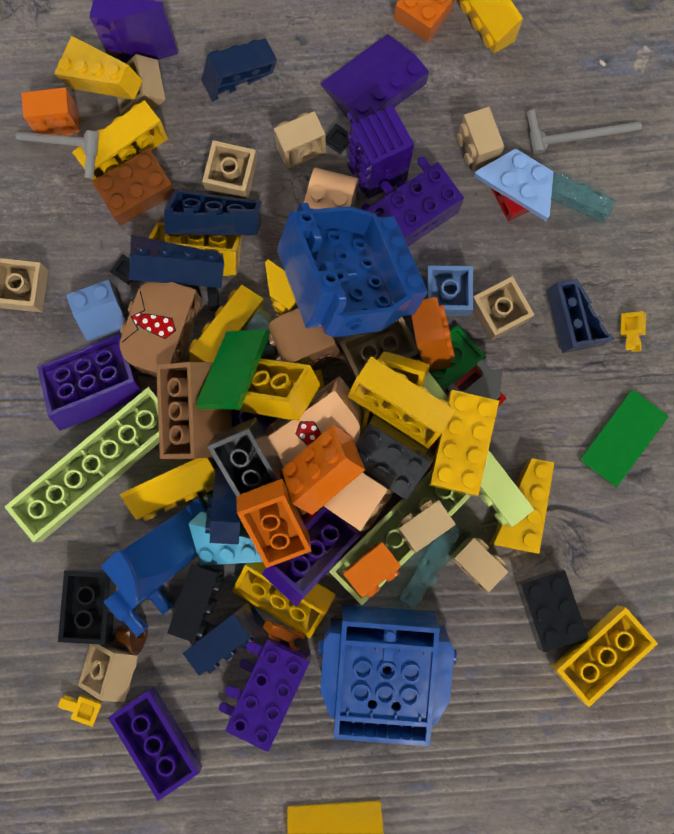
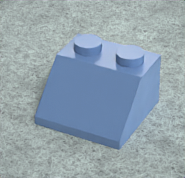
M109 280L66 295L73 316L87 342L119 331L123 322H127L116 288Z

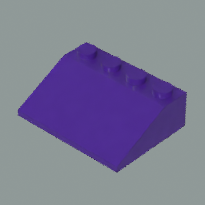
M154 0L92 1L89 18L108 55L127 63L135 54L156 60L178 54L179 49L163 2Z
M387 34L321 82V86L344 115L348 118L347 113L350 112L355 122L358 123L359 120L366 119L371 114L374 115V110L383 111L384 108L392 104L396 107L427 84L429 70L414 53Z
M120 333L37 367L48 417L60 431L127 404L142 392L134 366L128 363L121 353Z

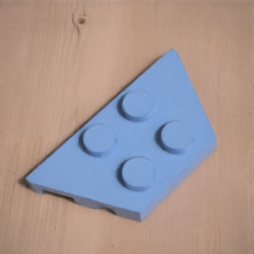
M514 149L476 171L474 175L476 179L547 221L550 216L552 170L521 151Z

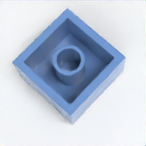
M428 265L425 272V286L428 293L425 299L437 297L439 305L444 304L446 316H470L473 311V266Z

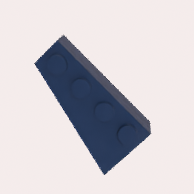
M174 190L164 209L165 234L257 235L261 225L262 201Z
M131 235L129 280L158 283L173 282L181 285L221 288L224 271L223 253Z

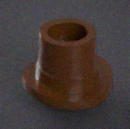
M120 626L115 634V642L118 646L127 647L131 654L138 655L146 642L148 629L138 637H135L128 626Z

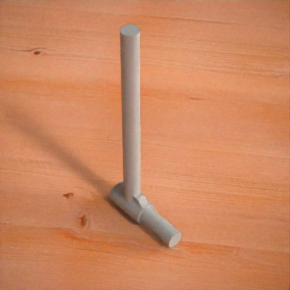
M535 110L527 112L530 127L529 135L534 155L544 153L550 144L642 129V123L639 121L546 136L538 127Z
M86 130L84 137L16 132V139L21 141L83 147L84 154H86L84 177L94 179L99 132Z

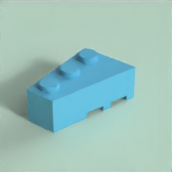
M200 512L188 523L200 566L263 562L242 521L240 522L239 544L209 543L210 534L205 533L207 513Z

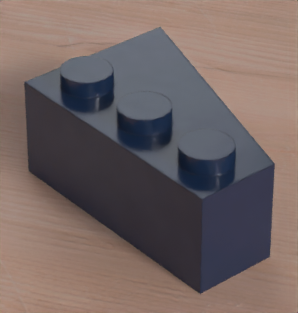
M266 38L252 40L243 45H233L221 51L214 50L207 55L201 81L213 102L218 99L217 95L227 90L230 93L236 91L235 86L247 81L249 85L272 74L277 59Z
M578 279L556 282L546 290L562 353L603 346L614 340L612 334H608L603 326L601 316H597L590 305L592 302Z
M216 468L213 497H209L205 533L210 534L209 543L239 544L240 518L237 514L236 495L220 468Z
M248 602L187 649L183 655L199 676L205 671L210 674L220 666L219 661L222 658L225 661L229 660L237 653L235 649L241 645L244 648L248 642L253 641L252 635L265 624V621L254 606Z

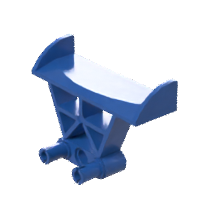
M199 497L194 499L186 508L125 549L115 552L101 566L119 588L103 603L118 621L125 622L135 637H138L148 628L135 612L136 607L147 599L152 601L162 613V616L168 612L174 605L161 591L162 586L197 557L188 523L200 512L207 513V508Z

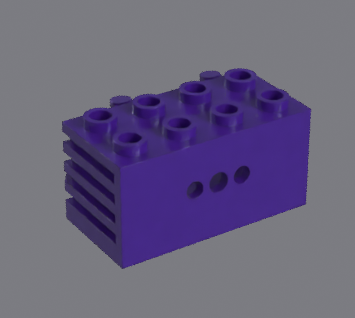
M393 104L384 108L383 111L374 110V115L371 114L366 119L359 120L358 123L355 122L350 112L347 113L349 122H351L350 133H347V138L350 142L348 144L350 153L348 154L349 162L347 164L352 175L356 174L357 178H359V189L362 193H366L368 199L384 192L381 189L383 181H388L394 187L399 180L406 181L408 177L414 143Z
M419 157L417 160L418 165L423 170L422 173L407 183L404 180H399L397 182L398 189L395 191L388 181H383L381 189L386 194V197L371 207L369 204H363L361 207L364 211L375 213L377 217L394 216L407 246H410L456 215L464 199L439 162L431 166L425 157Z
M268 638L264 647L252 641L247 643V650L258 655L259 659L256 664L246 659H242L239 662L240 668L251 673L244 691L233 686H228L225 690L228 696L238 700L236 707L226 702H222L219 705L221 712L231 716L225 732L266 752H269L311 659V655L301 650H294L288 644L282 641L277 642L271 638Z

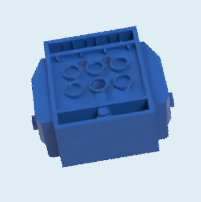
M299 203L297 211L289 213L277 252L306 328L322 326L326 335L332 337L382 331L402 316L414 315L428 291L394 216L377 217L375 213L353 207L310 209L308 203Z
M343 605L342 618H330V624L325 629L324 639H319L318 654H323L320 692L330 718H335L334 739L430 746L431 727L437 725L450 702L453 664H456L457 657L456 649L453 648L446 628L438 624L434 611ZM390 666L391 670L385 672L383 671V667ZM370 700H374V701H376L377 703L374 704V703H368V702H369ZM394 702H399V703H400V705H392V704H393Z

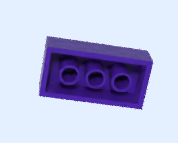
M323 507L305 525L310 536L312 551L265 568L262 573L296 607L362 534L354 526L326 507Z
M154 686L108 717L157 801L200 773L203 767Z

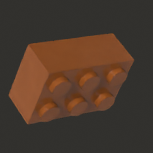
M150 148L92 181L119 226L124 225L170 198L174 192L172 184Z

